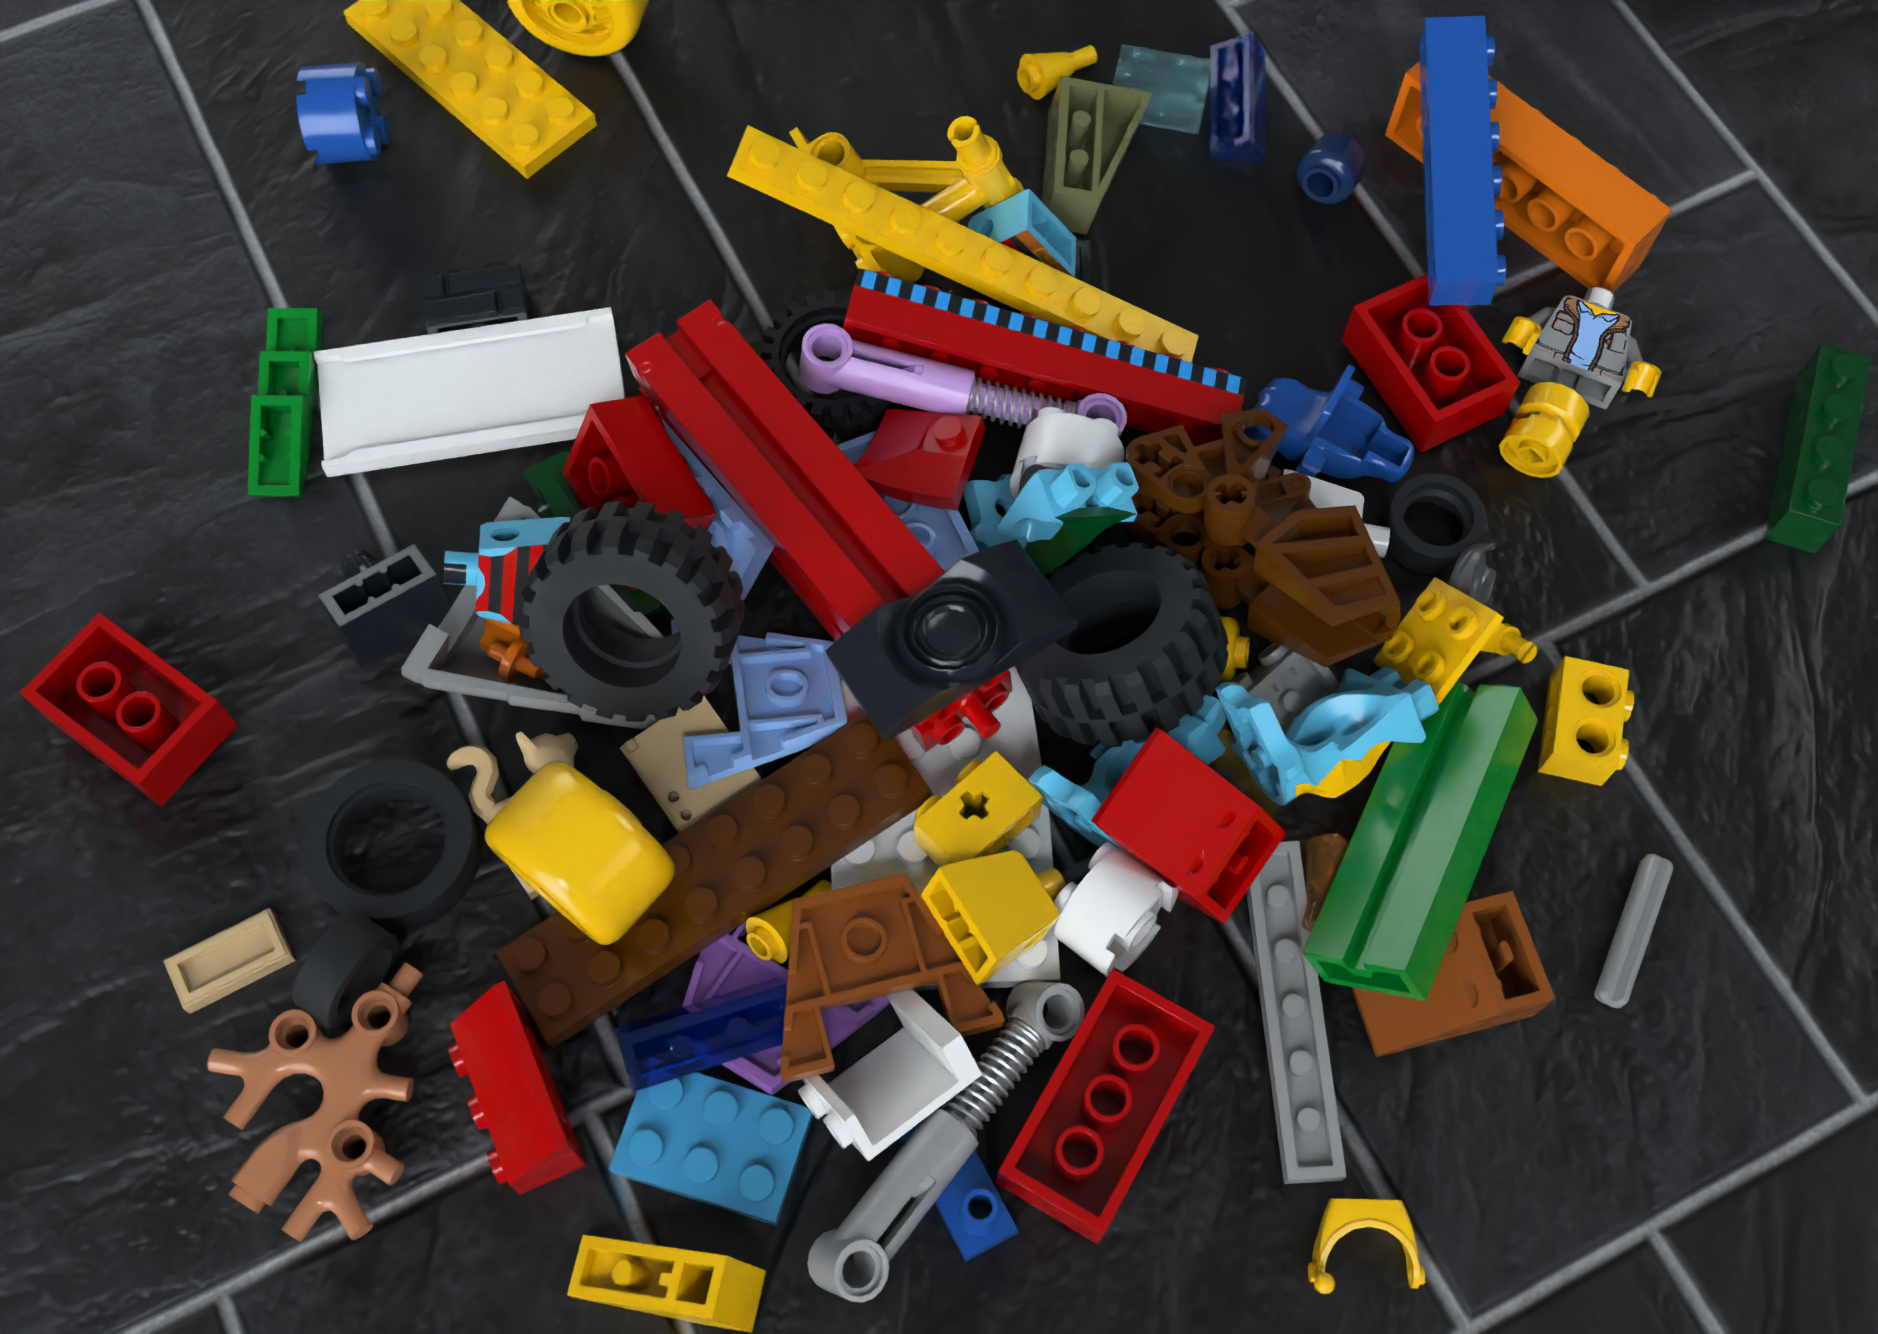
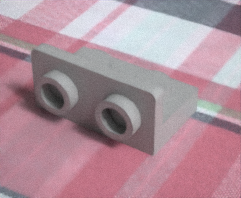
M1275 642L1259 654L1258 659L1261 663L1249 674L1243 672L1231 680V682L1242 685L1255 698L1259 697L1270 703L1284 734L1288 732L1293 722L1291 717L1299 716L1309 705L1317 700L1335 694L1340 685L1328 666L1323 667Z

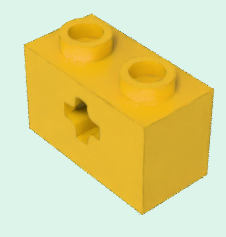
M995 751L983 762L980 759L970 762L955 780L957 785L943 797L935 794L919 807L915 813L914 842L939 867L997 854L1040 817L1043 796ZM966 811L972 815L967 819L964 818V812ZM981 811L984 813L983 819L976 816Z

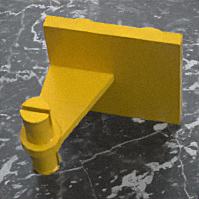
M1434 577L1396 628L1392 639L1384 643L1382 649L1372 662L1380 668L1387 666L1396 670L1402 677L1405 685L1410 684L1416 679L1428 683L1439 706L1479 651L1497 653L1502 656L1511 655L1521 663H1529L1537 654V646L1533 642L1522 638L1518 628L1508 623H1501L1504 617Z

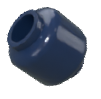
M1328 133L1313 142L1298 164L1297 179L1299 186L1308 197L1318 203L1330 205L1344 201L1351 195L1365 174L1367 160L1364 150L1357 141L1348 135Z

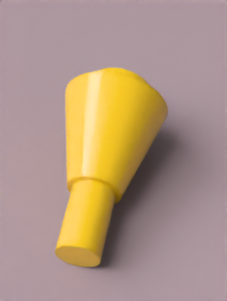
M1089 45L1070 53L1024 54L1020 59L1017 70L1018 83L1021 89L1036 100L1042 99L1058 86L1061 76L1070 77L1076 70L1096 63L1097 52L1093 46Z
M822 879L800 898L831 891L832 884ZM794 899L752 916L746 921L747 944L758 958L764 961L771 959L781 964L789 957Z

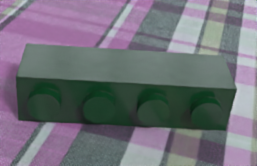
M1821 344L1797 375L1765 539L1815 554L1841 526L1872 358Z

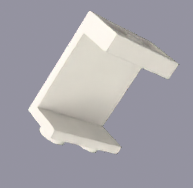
M913 989L887 995L904 1028L828 1084L819 1075L802 1079L805 1085L798 1090L800 1097L817 1119L827 1114L823 1121L839 1145L844 1149L852 1143L867 1161H870L982 1075L961 1034Z

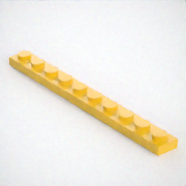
M747 126L728 171V177L1023 313L1032 314L1039 320L1063 327H1077L1091 335L1112 341H1126L1137 348L1161 355H1175L1183 361L1192 363L1198 335L751 126Z

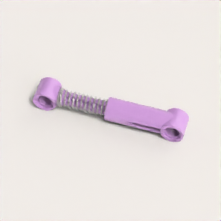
M823 323L813 326L802 339L799 376L802 383L808 389L817 393L829 394L843 389L930 412L967 415L972 411L973 415L982 414L983 420L988 415L991 416L992 422L996 418H1000V424L1007 420L1009 426L1015 422L1018 429L1021 428L1022 424L1027 427L1031 421L1037 418L1041 409L1056 407L1065 413L1078 414L1093 420L1104 418L1112 421L1119 428V439L1127 423V412L1123 404L1108 394L1095 393L1088 395L1083 400H1077V403L1072 402V400L1069 402L1067 399L1062 404L1059 397L1054 402L1051 395L1044 399L1042 393L1035 397L1034 391L1027 395L1024 388L1019 393L1016 386L1011 390H1008L1007 384L1000 388L998 382L991 386L989 379L983 384L980 377L976 380L974 376L975 370L853 340L843 328L834 324ZM826 356L834 361H822L817 357Z

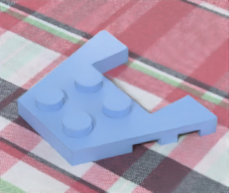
M671 620L673 635L679 632L676 621ZM767 632L765 639L738 635L728 664H731L740 731L683 737L688 789L707 785L815 746L847 725L840 677L825 652L833 644V641Z

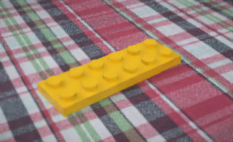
M358 0L343 11L347 23L526 179L597 126L595 114L460 0Z

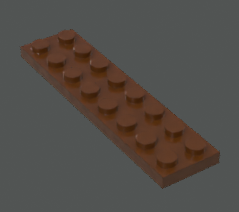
M863 714L662 844L661 846L667 851L675 864L673 879L662 894L618 941L608 945H601L579 930L560 912H557L498 950L496 954L544 1040L554 1048L746 922L750 917L757 915L918 809L927 799L933 796L931 789L895 739L892 738L884 743L866 714Z

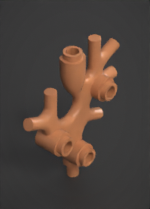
M405 962L388 985L381 982L376 990L369 991L358 998L351 1014L353 1026L339 1037L329 1038L325 1028L305 1011L293 1009L281 1013L273 1021L269 1030L270 1044L266 1048L257 1052H238L214 1048L209 1055L207 1066L210 1072L236 1075L244 1080L242 1092L223 1116L224 1119L241 1130L246 1127L273 1088L284 1078L293 1074L306 1073L316 1077L322 1084L324 1093L319 1109L306 1119L281 1127L256 1146L231 1181L235 1183V1186L229 1193L232 1198L259 1214L265 1204L269 1206L274 1204L304 1161L308 1159L317 1160L321 1165L319 1177L281 1228L282 1231L299 1242L303 1241L317 1219L325 1211H332L336 1214L351 1240H356L368 1233L373 1225L356 1199L352 1188L354 1178L371 1173L391 1186L399 1179L405 1168L404 1164L385 1153V1144L381 1136L365 1123L359 1121L360 1111L368 1102L382 1098L408 1102L413 1093V1078L385 1074L377 1067V1056L381 1046L393 1045L406 1034L409 1026V1017L406 1011L412 1004L407 998L423 977L420 971ZM390 1015L389 1022L384 1027L377 1028L379 1021L383 1017ZM309 1034L307 1041L302 1046L297 1047L298 1041L303 1036ZM361 1143H366L364 1153L360 1157L353 1159L355 1148Z

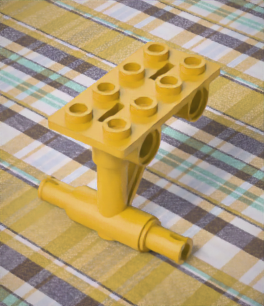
M969 116L955 119L948 128V139L952 141L951 144L957 150L956 161L864 160L860 158L842 134L836 132L826 133L809 143L798 127L789 132L798 149L883 189L901 192H939L920 206L956 223L982 205L985 209H988L1024 191L1023 185L1011 176L1002 161L1003 154L998 143L992 137L983 135L980 126L976 124L977 121ZM834 226L849 250L852 249L858 260L855 261L858 269L861 268L871 272H885L896 279L915 283L921 277L924 271L923 266Z

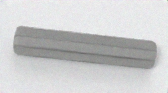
M1647 854L1640 861L1594 992L1595 998L1599 1002L1610 1007L1621 1008L1628 1003L1674 869L1672 862L1668 859L1661 858L1656 854Z

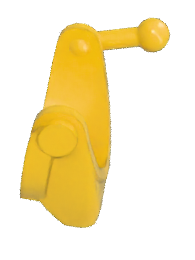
M1329 1199L1314 1243L1313 1262H1309L1308 1265L1309 1281L1314 1282V1286L1319 1293H1331L1335 1287L1333 1276L1325 1273L1326 1261L1335 1243L1350 1231L1365 1227L1383 1229L1394 1235L1401 1243L1406 1255L1409 1287L1418 1288L1419 1285H1424V1266L1419 1263L1415 1234L1402 1200Z

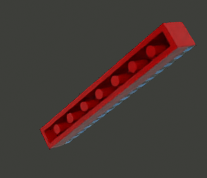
M861 268L858 269L843 329L853 340L975 370L974 376L976 380L980 377L983 384L989 379L991 386H994L996 382L1000 384V388L1007 384L1008 390L1016 386L1019 393L1024 388L1027 395L1031 391H1034L1035 397L1042 393L1044 399L1051 395L1054 402L1059 397L1062 404L1067 399L1069 402L1072 400V402L1077 403V400H1083L1088 395L1095 393L1111 395L1123 404L1127 412V423L1125 426L1148 433H1155L1183 425L1194 446L1221 439V414L1241 412L1247 381L1245 378L1231 375L1224 369L1203 367L1183 361L1175 355H1161L1137 348L1126 341H1112L1088 334L1077 327H1063L1039 320L1032 314L1014 313L993 307L983 300L965 299L944 293L934 286H920L896 279L885 272H871Z

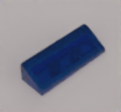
M1253 32L1210 46V157L1212 160L1262 162L1266 160L1265 52Z
M780 977L773 978L615 1028V1036L632 1092L782 1045L787 993L786 983Z

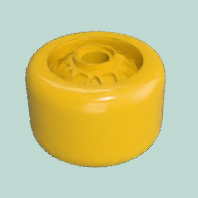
M507 0V3L518 21L531 34L544 43L575 55L604 56L618 52L633 40L640 27L649 0Z
M551 761L538 769L497 812L485 830L486 843L500 859L566 919L593 941L601 945H608L618 941L668 887L675 873V864L670 855L626 806L609 792L602 790L577 769L562 761Z

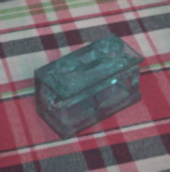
M1122 44L1113 85L1153 93L1140 124L1199 134L1213 60Z

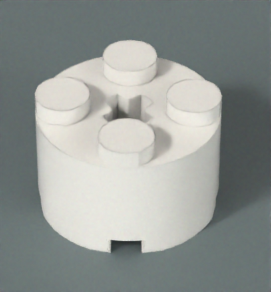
M1056 407L1041 409L1037 418L1031 421L1025 429L1010 479V492L1016 500L1031 475L1039 470H1063L1068 464H1085L1090 469L1107 468L1111 463L1123 462L1125 452L1123 444L1118 438L1119 428L1115 423L1104 418L1093 420L1082 415L1065 413Z
M1110 842L1104 843L1093 855L1088 866L1090 871L1079 885L1073 881L1068 883L1054 901L1060 914L1055 925L1054 936L1106 977L1109 976L1114 967L1120 972L1125 971L1143 953L1161 928V926L1155 923L1158 911L1163 907L1170 913L1178 896V889L1174 885L1165 881L1166 879Z

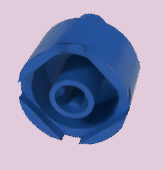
M362 62L301 67L298 72L297 81H306V94L296 95L297 111L307 150H317L319 153L313 161L316 164L377 160L381 153V145H389L391 140L388 119L386 116H380L377 97L382 95V83L378 69L367 68Z

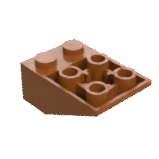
M1513 891L1465 903L1426 1001L1351 987L1376 1058L1535 1016L1555 999Z

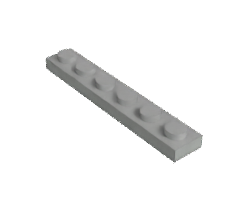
M1299 841L1280 842L1246 893L1284 1184L1342 1181L1347 1176L1318 973L1302 953L1312 929Z

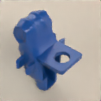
M1348 364L1330 392L1309 389L1297 380L1275 378L1260 391L1257 398L1258 402L1251 410L1263 408L1288 425L1287 434L1281 441L1276 453H1281L1291 462L1299 463L1295 472L1314 478L1319 472L1341 479L1370 476L1395 483L1410 468L1415 451L1413 444L1408 439L1396 435L1389 430L1382 415L1358 400L1364 387L1350 379L1355 370V367ZM1252 425L1244 431L1248 438L1259 441L1266 440L1272 433L1269 428L1263 425Z

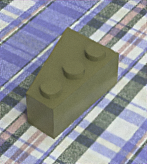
M1061 76L1048 112L1042 203L1070 232L1087 235L1140 125L1153 93Z

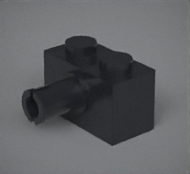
M414 544L377 564L368 551H354L362 564L360 567L356 565L348 554L341 564V571L347 580L318 595L339 637L360 668L423 634L429 624L435 627L438 626L451 609L437 574Z

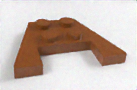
M905 873L794 899L780 1068L782 1084L834 1071L835 1064L821 1015L822 1011L935 983L946 1020L962 1037L1003 1026L1005 1020L1002 1011L995 1001H990L980 985L977 986L956 951L945 937L943 930L927 904Z

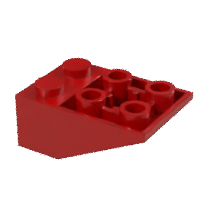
M1159 728L1154 729L1091 819L1096 826L1125 852L1166 879L1165 881L1174 885L1178 889L1177 898L1222 924L1226 923L1286 834L1257 803Z

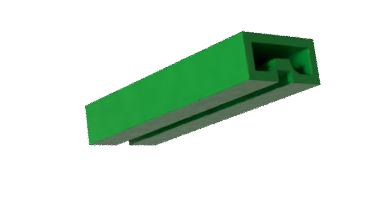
M1457 681L1439 704V710L1421 722L1427 737L1422 743L1393 742L1302 952L1324 982L1416 1000H1427L1538 722L1521 687H1513L1504 683L1494 685L1479 684L1477 691L1473 692L1469 686Z

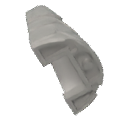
M509 496L494 522L540 519V517L530 507L522 505L519 501ZM609 584L588 590L590 600L596 611L607 623L617 630L639 638L656 639L664 637L641 612H633ZM464 586L439 628L431 624L427 626L401 668L402 676L413 682L421 683L424 687L507 701L511 706L580 715L582 721L646 730L659 721L655 720L654 715H647L645 722H626V717L614 714L612 719L595 715L597 709L586 704L579 708L567 700L569 694L563 689L558 688L555 691L545 680L540 678L533 679L523 673L511 684L498 678V669L501 662L488 657L487 652L479 649L485 621L475 614L477 586Z

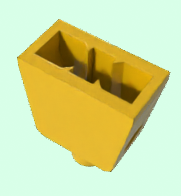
M1011 850L939 867L921 893V896L978 986L1043 939L1059 919V910L1054 901L1066 886V883L1061 873L1055 868H1048L1035 874L1023 854Z

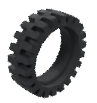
M831 291L824 292V302H818L815 294L805 296V307L803 308L797 301L792 302L787 306V316L779 312L773 318V328L767 327L764 333V343H761L760 358L830 439L834 438V430H841L843 439L854 437V427L859 426L863 434L873 430L874 419L881 424L886 409H896L899 405L898 403L863 394L838 400L814 398L797 389L788 379L786 372L787 358L794 347L802 342L809 329L823 323L834 324L843 328L852 293L845 292L843 301H836V293Z

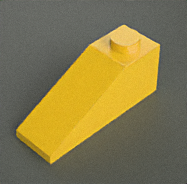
M582 1235L567 1295L702 1325L752 1333L766 1271L727 1255Z

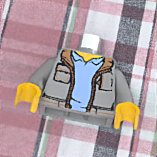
M1600 287L1588 289L1583 299L1572 295L1564 296L1557 308L1544 307L1528 318L1515 317L1502 339V342L1505 344L1512 342L1517 347L1522 348V353L1527 355L1517 377L1533 383L1554 382L1565 385L1580 394L1587 403L1605 410L1622 385V382H1624L1623 392L1629 393L1631 390H1641L1646 393V397L1652 398L1662 372L1658 367L1643 362L1637 341L1630 336L1632 321L1627 315L1611 310L1615 299L1614 295Z

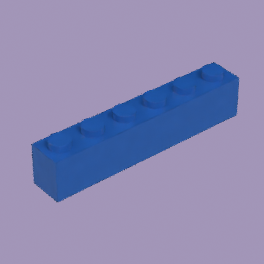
M1485 16L1425 18L1419 44L1429 306L1490 305L1496 287L1503 286L1506 278L1505 255H1497V240H1502L1504 213L1503 210H1495L1494 196L1500 195L1502 171L1500 165H1493L1492 152H1497L1499 123L1491 122L1490 109H1495L1497 101L1496 78H1488V67H1492L1494 63L1495 38L1494 36H1486Z

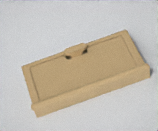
M705 696L702 702L692 709L682 711L679 707L676 716L659 720L620 747L678 833H681L762 780L755 768H751L707 785L688 789L683 737L730 733Z

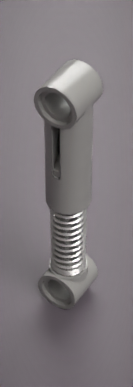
M1036 980L1021 982L1012 989L1007 999L1006 1013L1008 1022L1005 1024V1030L999 1032V1038L993 1039V1046L987 1047V1054H981V1061L976 1062L977 1066L981 1065L979 1070L982 1075L952 1097L950 1102L943 1104L944 1110L938 1108L922 1120L839 1228L827 1231L815 1240L809 1251L807 1264L809 1274L816 1285L846 1300L861 1303L873 1299L882 1291L888 1279L889 1262L978 1147L979 1143L976 1139L977 1132L975 1129H983L981 1121H990L988 1112L996 1113L994 1104L1002 1105L1000 1097H1008L1006 1089H1014L1013 1080H1021L1019 1072L1027 1073L1025 1064L1033 1065L1031 1056L1039 1057V1053L1043 1049H1049L1054 1041L1062 1042L1071 1039L1078 1031L1084 1020L1085 1009L1083 999L1076 989L1068 984ZM1047 1001L1048 1010L1047 1015L1044 1019L1043 1006ZM853 1253V1266L850 1272L843 1277V1264L847 1257Z

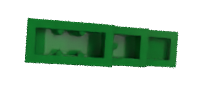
M268 308L266 351L259 352L258 395H251L248 496L302 497L310 458L319 386L318 368L313 353L314 351H321L323 313L318 308Z

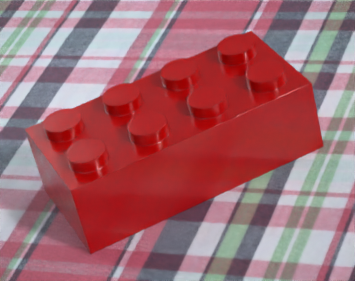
M1112 968L1001 1165L995 1184L1094 1243L1099 1244L1216 1026Z

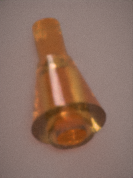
M1324 834L1313 837L1305 845L1308 900L1301 925L1310 932L1350 844L1346 838L1337 834Z

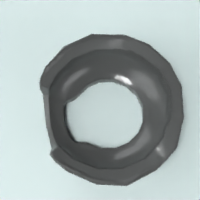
M1473 544L1464 549L1454 566L1448 585L1486 605L1496 578V571L1487 566L1486 551L1493 550L1497 544Z

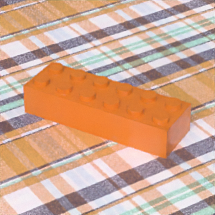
M1419 61L1405 73L1385 135L1423 163ZM1497 81L1495 109H1490L1491 122L1499 123V145L1497 152H1492L1493 165H1500L1502 171L1500 195L1494 196L1495 210H1503L1504 226L1586 288L1600 287L1613 293L1640 267L1672 209L1661 202L1655 195L1649 193L1620 172L1617 167L1609 164L1587 148L1576 137L1571 136L1546 118L1539 110L1531 107L1516 96L1501 82Z

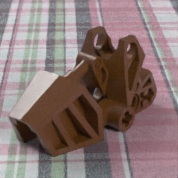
M1261 408L1221 414V439L1199 446H1193L1183 425L1144 435L1131 441L1126 450V462L1133 470L1139 489L1131 497L1137 511V516L1134 522H1126V528L1152 549L1159 545L1175 551L1176 555L1181 554L1187 557L1193 563L1201 560L1200 572L1203 573L1217 609L1233 608L1243 600L1249 606L1248 630L1282 645L1323 667L1337 663L1392 639L1401 619L1400 600L1356 505L1316 508L1309 498L1311 480L1307 475L1297 472L1282 475L1280 469L1270 464L1281 441L1287 434L1288 425ZM1252 425H1263L1269 428L1272 433L1266 440L1259 441L1248 438L1244 434V430ZM1153 460L1158 461V465L1155 464V463L1152 462V461H1153ZM1140 509V510L1143 511L1144 513L1139 514V513H1138V510ZM1150 510H1156V515L1150 512ZM1180 532H1190L1199 541L1192 546L1185 547L1175 544L1171 538ZM1247 542L1256 548L1255 558L1243 548Z

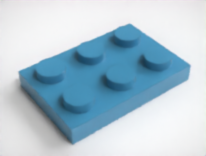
M649 1058L610 1163L609 1171L634 1181L777 1226L814 1115L808 1107Z

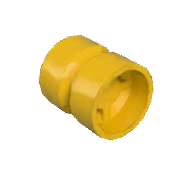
M1554 382L1534 384L1529 388L1516 413L1517 418L1513 419L1499 445L1501 455L1513 468L1529 476L1549 478L1559 474L1573 448V442L1578 438L1589 416L1588 404L1580 394L1565 385Z

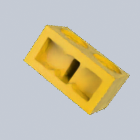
M1568 656L1563 658L1549 678L1538 772L1602 786L1616 770L1623 769L1629 751L1628 739L1622 738L1623 724L1629 719L1634 704V692L1627 690L1628 669ZM1583 692L1594 695L1600 705L1588 701ZM1577 739L1589 743L1594 749L1595 754L1584 751L1579 746Z

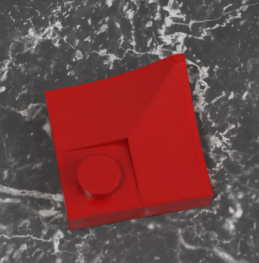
M886 409L874 438L861 458L854 464V467L873 489L881 495L917 505L957 511L986 428L982 417L979 415Z

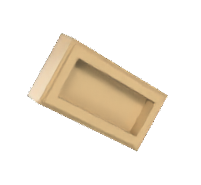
M270 908L163 960L181 1005L189 1014L296 961L277 916Z

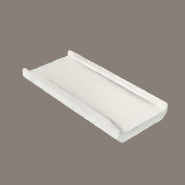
M611 307L313 352L318 368L324 461L321 462L327 477L576 439L590 404L626 398L618 340Z

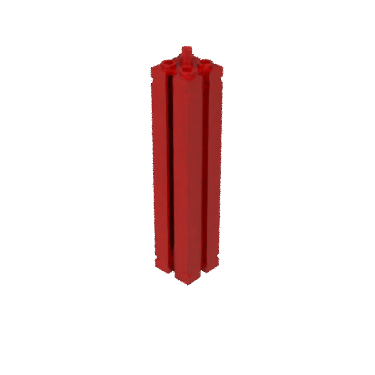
M711 300L678 319L676 322L679 330L665 339L658 332L625 353L633 376L641 385L639 388L641 396L644 395L655 414L665 421L775 546L768 557L769 561L835 642L878 606L910 597L931 585L945 573L942 567L729 321L723 319L721 311ZM1006 670L912 726L910 730L913 737L923 750L927 752L938 743L939 745H946L955 740L965 728V723L962 721L964 717L969 719L984 738L993 736L1000 729L1001 723L992 712L1002 706L1007 700L1009 693L1013 691L1010 671Z

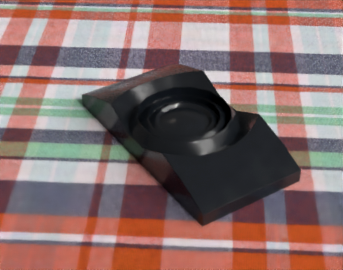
M1016 539L961 558L935 582L916 594L878 606L845 632L825 652L884 743L1074 631L1078 628V621Z

